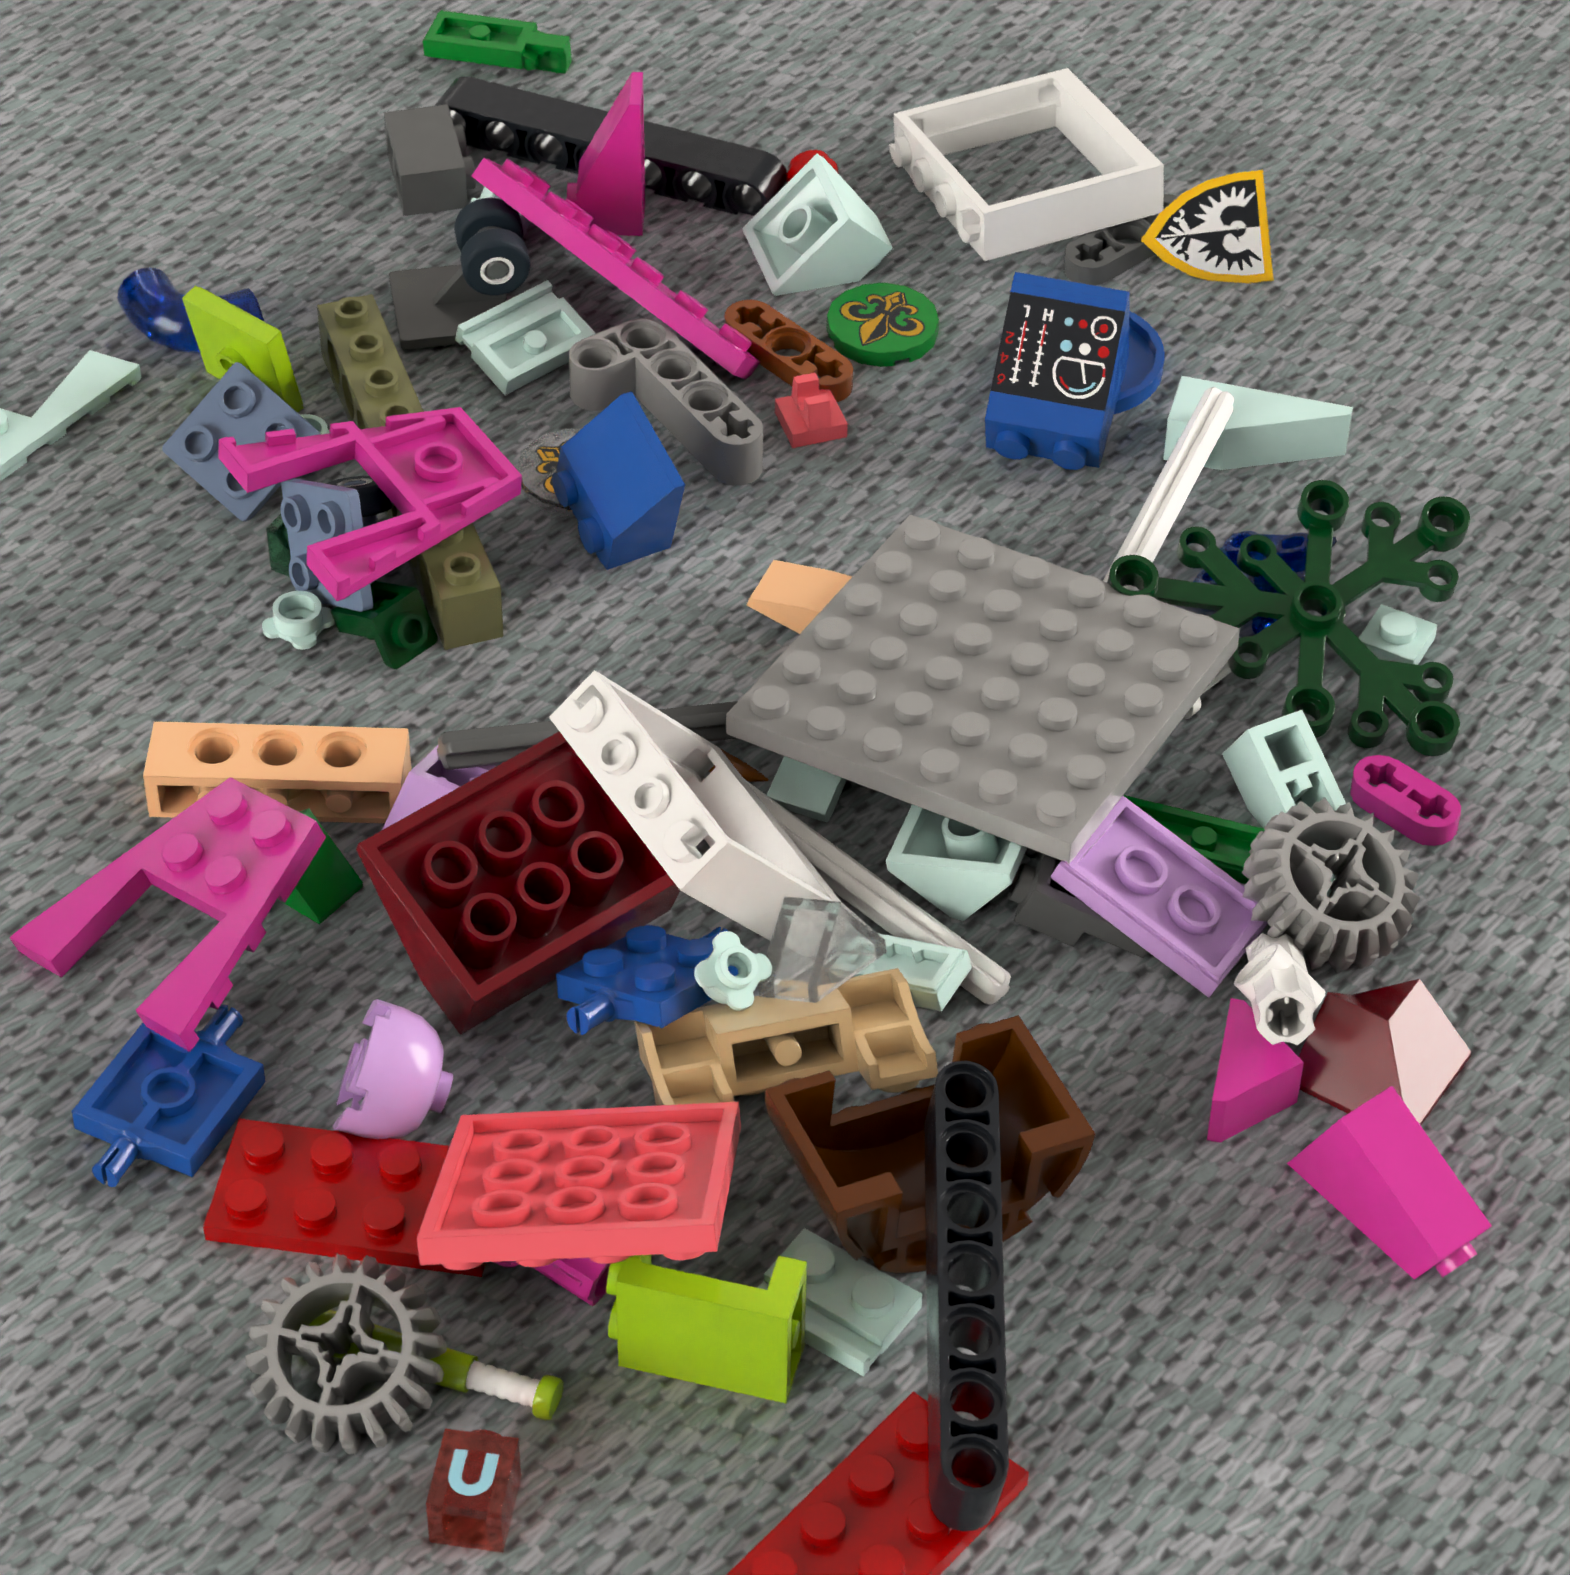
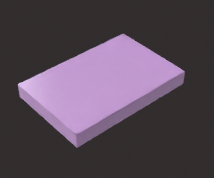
M1124 796L1116 803L1070 864L1066 861H1061L1050 876L1051 879L1208 998H1210L1246 953V947L1268 925L1266 921H1251L1252 910L1257 902L1242 897L1245 891L1243 885Z

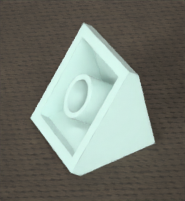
M912 804L886 859V865L890 873L949 917L965 921L1012 884L1027 847Z

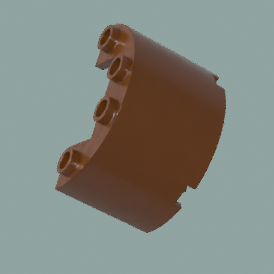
M1019 1015L993 1023L978 1024L969 1030L956 1033L952 1062L970 1061L978 1063L988 1069L997 1082L999 1090L1003 1242L1033 1222L1027 1211L1048 1192L1053 1197L1059 1198L1066 1191L1087 1160L1096 1135ZM830 1070L804 1078H792L780 1085L765 1089L767 1113L773 1126L848 1254L856 1261L862 1256L872 1259L877 1269L881 1271L897 1273L926 1271L924 1123L935 1084L923 1088L915 1087L899 1095L866 1105L850 1106L835 1114H832L836 1080ZM957 1224L960 1227L971 1229L966 1225Z

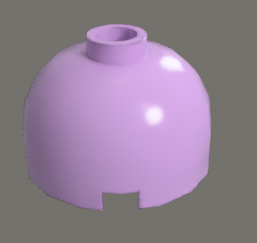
M376 999L372 1002L362 1024L372 1027L369 1040L363 1038L360 1044L354 1043L338 1096L337 1105L353 1098L351 1108L347 1107L333 1124V1130L371 1139H399L418 1129L429 1110L438 1113L442 1112L450 1093L453 1074L442 1071L444 1054L442 1043L436 1030L423 1017L403 1007ZM364 1097L360 1106L358 1102Z

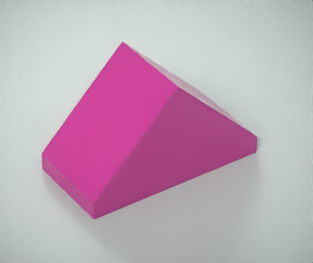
M1234 998L1230 1000L1212 1098L1207 1140L1222 1142L1296 1104L1298 1101L1304 1062L1285 1042L1272 1045L1256 1029L1253 1009L1245 1000Z

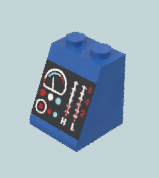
M1015 272L985 416L986 448L995 449L997 453L1009 459H1024L1028 455L1052 459L1056 465L1069 470H1078L1084 466L1100 467L1129 356V291Z

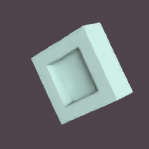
M1381 604L1359 639L1380 660L1418 665L1435 639L1437 624Z

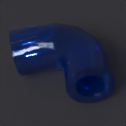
M153 267L141 268L127 276L118 289L117 299L130 322L154 343L178 352L201 354L182 297L186 294L178 292L168 276L160 269ZM249 288L218 296L264 321L259 303Z

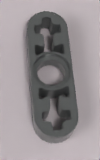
M1163 194V210L1178 196ZM1158 214L1086 233L1071 241L1065 248L1063 268L1065 276L1072 282L1094 286L1101 285L1152 257L1155 253L1141 241V238ZM1121 238H1131L1139 241L1140 243L1124 244L1117 242L1116 240Z

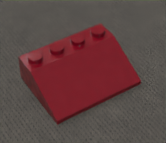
M560 731L358 843L356 848L421 982L460 1035L556 979V973L582 960L585 953L595 949H603L625 937L628 930L638 926H645L671 910L680 893L679 888Z

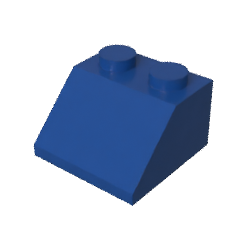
M630 391L621 394L561 446L557 470L552 475V484L558 501L563 507L570 506L578 521V532L584 548L589 554L596 553L606 570L671 548L685 489V483L636 397Z

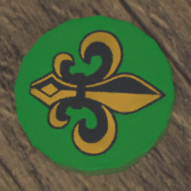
M873 283L857 286L844 291L838 296L829 308L826 329L828 337L830 336L834 341V348L843 356L859 364L887 367L895 366V361L909 358V362L915 361L934 347L938 336L939 318L935 305L924 294L903 285Z

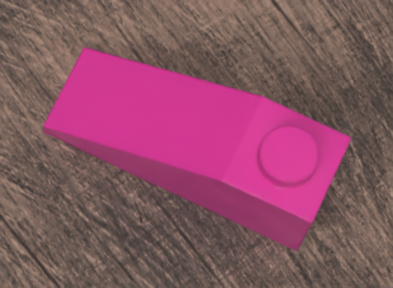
M632 72L579 161L577 183H567L566 199L572 201L593 217L589 225L595 224L607 233L611 231L616 235L643 236L645 214L643 72Z

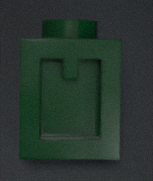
M374 581L371 583L372 609L359 612L336 607L330 611L339 632L375 640L385 665L395 670L438 641L437 633L418 588Z

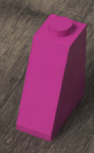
M1393 1086L1385 1089L1340 1118L1287 1163L1414 1280L1433 1267L1437 1269L1443 1278L1478 1254L1470 1242L1492 1227Z

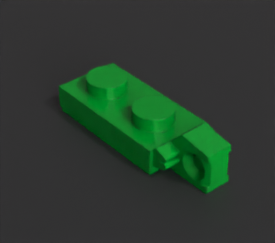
M441 10L423 39V51L426 57L516 69L525 68L527 71L537 69L566 74L572 62L570 36L543 33L537 30V23Z

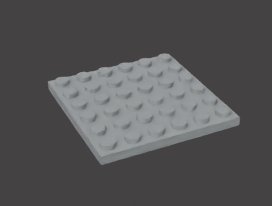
M909 515L726 714V734L1070 864L1237 650L1240 628L1216 621L1207 615L1196 614L1164 603L1149 595L1129 596L1119 593L1112 588L1110 583L1101 581L1097 577L1046 562L1042 558L1029 556L994 544L987 539L974 537L939 525L929 519Z

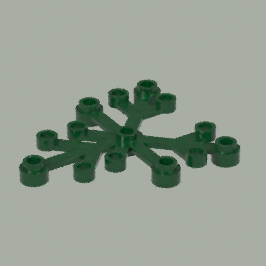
M1317 480L1309 483L1302 491L1297 508L1298 518L1308 531L1304 581L1279 557L1275 544L1269 538L1262 535H1251L1242 541L1237 557L1239 570L1216 546L1214 535L1206 528L1198 526L1187 528L1182 532L1177 547V557L1182 564L1189 568H1203L1218 585L1159 577L1156 566L1147 558L1139 555L1122 556L1112 564L1107 583H1110L1113 589L1125 595H1149L1170 605L1214 610L1217 612L1209 617L1237 628L1242 627L1255 617L1279 619L1253 637L1245 636L1239 638L1238 648L1228 660L1229 668L1240 678H1257L1263 673L1267 659L1300 637L1296 686L1289 691L1286 697L1282 717L1303 710L1304 714H1308L1315 719V721L1307 720L1315 738L1324 735L1328 731L1335 713L1334 698L1322 687L1326 642L1359 676L1357 709L1352 714L1347 730L1350 740L1356 746L1373 748L1383 742L1389 725L1388 718L1383 712L1385 703L1407 726L1406 738L1415 751L1426 756H1440L1447 753L1453 747L1460 729V719L1452 707L1443 703L1447 699L1453 684V674L1450 669L1438 662L1416 665L1380 660L1343 621L1346 615L1345 607L1381 583L1418 587L1420 593L1426 599L1433 602H1443L1452 597L1459 575L1451 563L1444 560H1433L1428 563L1415 561L1431 550L1445 552L1458 547L1463 542L1470 524V514L1465 505L1460 501L1445 496L1429 500L1423 507L1417 529L1393 544L1394 538L1401 522V515L1398 509L1387 502H1375L1369 505L1361 524V531L1368 539L1367 562L1332 585L1330 584L1333 532L1338 530L1344 523L1349 508V496L1343 487L1329 480ZM1316 510L1323 511V512L1327 513L1328 515L1319 514V513H1317V512H1315V511H1316ZM1383 519L1390 526L1381 527L1376 525L1372 520ZM1435 527H1442L1446 529L1448 532L1441 531ZM1196 543L1203 546L1205 551L1196 552L1187 545ZM1259 552L1263 554L1266 559L1255 560L1248 555V553ZM1243 573L1252 577L1263 576L1278 593L1259 591ZM1430 577H1440L1447 584L1437 585L1430 580ZM1123 586H1135L1139 591L1128 590ZM1313 610L1322 616H1314L1306 611ZM1249 653L1254 655L1258 661L1246 662L1239 655ZM1424 679H1435L1442 687L1432 688L1424 682ZM1359 723H1371L1378 731L1367 732L1359 726ZM1422 731L1434 732L1439 738L1429 737Z

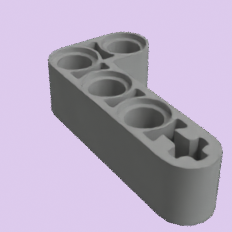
M650 318L629 320L573 344L569 350L570 398L580 408L590 411L604 410L621 394L632 391L634 396L720 482L729 485H745L754 482L762 474V422L661 322Z

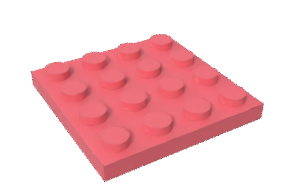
M739 1102L461 1115L417 1236L420 1265L442 1264L450 1270H468L478 1267L484 1262L516 1261L521 1266L540 1267L551 1264L557 1259L589 1258L596 1263L611 1264L624 1261L630 1256L663 1254L671 1260H690L703 1255L705 1252H717L741 1131Z

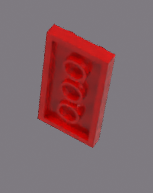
M238 1119L203 1225L205 1240L327 1257H336L339 1254L345 1255L347 1259L362 1261L368 1255L369 1257H374L380 1264L482 1277L486 1264L484 1262L482 1265L468 1270H450L442 1264L420 1265L417 1236L450 1146L394 1138L371 1139L340 1131Z
M913 1391L726 1575H940L1027 1486L1029 1472L1009 1458L1007 1478L994 1516L985 1526L972 1531H959L949 1528L940 1522L933 1513L929 1500L928 1401ZM956 1478L965 1486L981 1487L972 1479Z

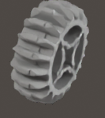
M1326 798L1315 802L1311 808L1301 801L1297 805L1292 806L1287 813L1281 811L1279 815L1271 818L1264 827V832L1260 831L1250 845L1249 853L1251 855L1244 863L1242 874L1249 881L1244 886L1245 891L1242 897L1257 902L1252 910L1251 921L1268 922L1271 927L1267 931L1269 937L1277 938L1283 934L1289 935L1293 939L1294 945L1300 951L1307 954L1311 970L1322 967L1328 960L1335 973L1338 974L1342 970H1347L1352 963L1359 969L1370 966L1377 957L1381 958L1389 955L1398 945L1397 940H1401L1412 926L1411 923L1414 919L1411 915L1417 909L1418 901L1420 900V897L1412 891L1417 885L1416 881L1419 874L1404 868L1408 862L1411 850L1394 849L1391 845L1395 829L1381 833L1373 827L1374 813L1359 819L1354 816L1350 802L1340 805L1334 811ZM1332 874L1335 875L1333 882L1330 881ZM1329 888H1330V889H1331V892H1330V895H1329V897H1328V896H1327V892H1328V890H1329Z
M337 1254L332 1263V1273L324 1275L316 1262L308 1261L306 1274L310 1281L299 1287L294 1279L282 1277L280 1285L288 1298L282 1304L274 1299H262L261 1309L272 1323L249 1326L250 1338L254 1343L262 1347L246 1355V1366L252 1373L260 1374L251 1384V1391L258 1401H269L264 1414L273 1425L287 1421L285 1433L295 1443L301 1442L311 1434L312 1445L318 1452L326 1453L332 1447L337 1434H339V1439L347 1454H356L360 1447V1434L368 1433L376 1447H385L387 1435L383 1426L394 1420L400 1430L403 1432L410 1431L413 1423L405 1411L408 1405L412 1404L419 1409H429L432 1404L430 1395L420 1384H434L441 1382L444 1372L440 1365L429 1360L442 1355L447 1350L444 1338L441 1335L431 1333L441 1323V1318L434 1307H423L427 1294L419 1283L404 1287L406 1276L402 1269L393 1265L380 1276L378 1262L374 1257L366 1255L360 1262L356 1272L353 1273L347 1257ZM339 1306L335 1316L328 1323L320 1326H308L321 1314ZM373 1306L385 1310L399 1321L402 1331L401 1353L389 1351L384 1342L372 1339L374 1324L369 1317ZM351 1343H355L360 1350L358 1355L346 1354L342 1364L338 1365L332 1356L335 1353H347ZM293 1355L304 1357L309 1366L320 1368L317 1383L323 1391L319 1403L305 1398L295 1390L291 1371ZM373 1381L386 1382L372 1395L353 1403L358 1390L365 1384Z

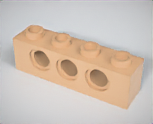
M154 721L143 773L149 817L174 818L231 777L298 812L309 808L319 822L385 823L407 775L411 771L409 732L407 728Z

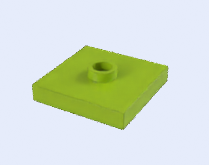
M195 285L182 297L206 371L209 374L221 379L234 363L239 362L297 413L304 409L281 330L202 287Z

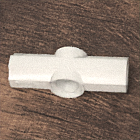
M1262 933L1246 947L1248 963L1239 972L1234 985L1251 1001L1256 1029L1272 1045L1280 1042H1290L1299 1045L1315 1031L1313 1012L1322 1002L1325 990L1308 974L1303 952L1294 945L1293 939L1289 935L1283 934L1277 938H1272Z

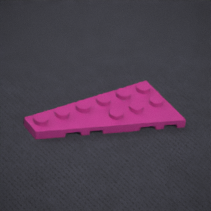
M483 158L471 175V177L732 375L747 379L760 364V361L747 351L752 344L749 339L726 323H724L721 329L704 317L708 311L704 305L682 290L675 294L661 282L664 276L639 257H636L635 260L631 258L636 252L631 245L611 231L607 233L595 224L590 226L589 224L593 220L590 214L568 199L563 200L553 192H548L551 185L528 168H521L509 159H506L501 166Z

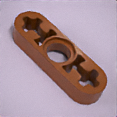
M742 300L733 303L726 309L725 323L752 342L747 351L760 361L761 366L792 386L793 377L816 373V375L821 377L819 378V390H831L836 402L846 399L851 394L853 389V365L845 356L764 302ZM782 349H794L801 352V354L781 356L775 352Z

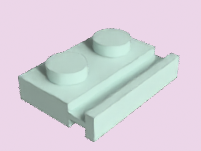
M548 280L475 316L457 327L455 340L460 345L465 344L471 350V358L504 395L569 362V350L573 344L596 334L563 297L557 298L552 292L553 285Z
M806 1228L799 1233L780 1255L807 1262L805 1343L863 1377L869 1371L871 1364L880 1354L882 1355L922 1307V1293L861 1259L856 1261L847 1251ZM776 1261L764 1273V1281L758 1288L767 1290Z

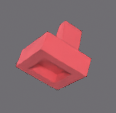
M816 373L793 377L791 396L775 399V414L792 448L847 437L848 423L831 390H819V378Z

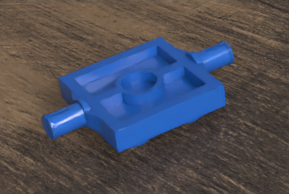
M638 926L628 930L625 937L603 949H595L585 953L582 960L556 973L558 998L580 1004L570 1008L567 1012L566 1018L569 1027L575 1033L580 1031V1035H583L603 1022L620 1019L638 1021L663 1028L711 1001L712 999L697 983L694 970L696 965L708 958L714 950L712 945L714 937L728 930L725 928L721 930V927H717L699 939L688 940L666 934V931L659 926ZM729 966L728 971L731 975L738 976V969L735 966Z
M220 1005L206 1026L200 1031H195L199 1040L190 1052L149 1029L142 1023L72 1110L74 1128L111 1144L98 1163L92 1167V1173L102 1184H105L107 1181L109 1187H115L135 1159L140 1158L154 1161L190 1177L195 1175L265 1083L264 1066L262 1063L234 1053L226 1045L235 1031L243 1024L242 1015L235 1008L231 1007L228 1011V1005Z

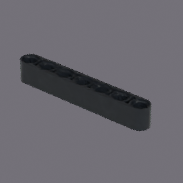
M466 76L455 79L435 104V106L448 104L453 125H463L466 146L489 152L493 149L507 152L506 156L540 164L541 161L557 165L555 169L578 174L581 157L608 111ZM644 121L645 188L655 190L653 194L687 202L689 199L705 203L703 207L734 215L740 212L755 216L786 184L787 171L780 159L769 152Z
M955 1061L944 1066L937 1074L924 1123L929 1500L931 1509L940 1522L949 1528L959 1531H972L985 1526L994 1516L1009 1468L999 1090L995 1077L985 1067L970 1061ZM957 1224L966 1225L971 1229L960 1227ZM956 1285L966 1286L974 1291L963 1290ZM956 1348L969 1349L977 1355L965 1354ZM956 1412L970 1413L979 1420L964 1419ZM956 1478L972 1479L981 1487L965 1486Z

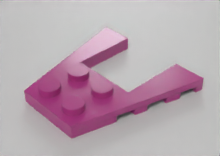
M461 407L386 416L385 426L359 429L353 421L330 424V432L328 434L296 438L294 429L266 432L265 442L236 445L233 436L219 439V460L247 493L355 459L403 514L307 546L306 565L336 601L345 599L521 494L522 475Z
M230 777L20 928L10 937V940L18 951L62 978L151 885L220 921L135 1010L146 1027L190 1052L199 1040L194 1031L209 1006L217 1010L219 1009L233 986L228 977L245 949L251 952L256 950L266 934L262 922L277 899L284 903L287 901L323 844L326 836L316 820Z

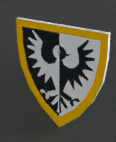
M1263 170L1238 172L1208 179L1185 191L1158 214L1141 238V241L1165 263L1192 277L1207 281L1235 283L1274 281Z

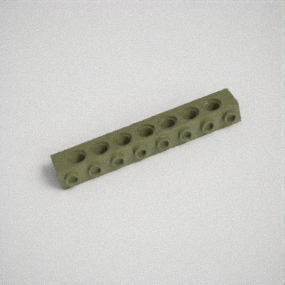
M373 294L346 297L339 301L317 305L321 355L348 420L353 421L359 429L385 426L386 416L424 412ZM395 505L387 511L389 518L403 515ZM473 523L408 561L445 650L504 637L501 586Z

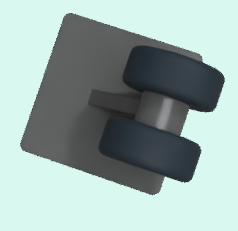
M478 199L466 205L459 212L455 220L454 231L457 245L461 252V264L400 270L389 273L392 301L402 349L459 344L455 340L458 325L507 301L506 294L516 290L525 282L530 272V259L527 246L523 241L524 232L519 213L502 199Z

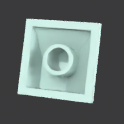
M816 154L742 228L770 290L775 296L858 282L870 270L877 267L882 259L893 249L877 215L819 154Z

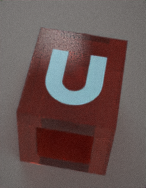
M445 1428L426 1500L430 1543L504 1552L521 1481L519 1438L501 1436L496 1432L484 1429L469 1432Z

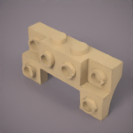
M898 968L754 996L753 1004L742 1011L733 1010L728 1004L721 1003L698 1007L663 1028L635 1021L640 1059L652 1080L656 1106L734 1102L733 1096L759 1094L765 1092V1089L780 1085L789 1079L804 1078L828 1070L831 1071L833 1076L859 1071L871 1090L880 1089L885 1092H903L913 1089L919 1084L920 1080L934 1078L938 1074L936 1052L930 1045L918 1018L908 981Z

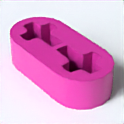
M1367 756L1355 765L1350 795L1360 808L1370 814L1374 813V817L1422 845H1442L1451 841L1457 834L1461 805L1458 799L1449 791L1390 756ZM1369 782L1372 783V784H1374V785H1378V786H1377V787H1374V786L1370 785ZM1436 813V814H1438V815H1441L1442 818H1440L1439 816L1433 815V814ZM1420 814L1429 818L1425 819L1421 817Z

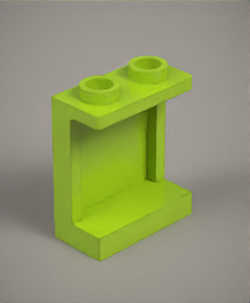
M651 1255L630 1256L624 1261L611 1263L606 1291L607 1294L616 1296L610 1314L608 1337L616 1339L618 1342V1366L787 1403L805 1347L807 1262L778 1256L767 1290L651 1265Z

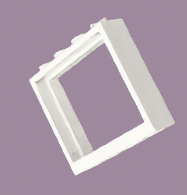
M1068 68L894 113L895 143L889 144L893 162L897 167H904L913 179L917 190L924 192L935 204L939 215L943 218L946 217L958 230L962 241L969 243L984 261L1159 214L1163 210L1164 165ZM1057 127L1102 175L989 206L944 155Z
M595 670L549 716L680 891L802 959L814 954L851 916L848 909L719 747ZM715 765V768L704 779L703 776ZM705 839L711 848L702 856L696 849V846Z

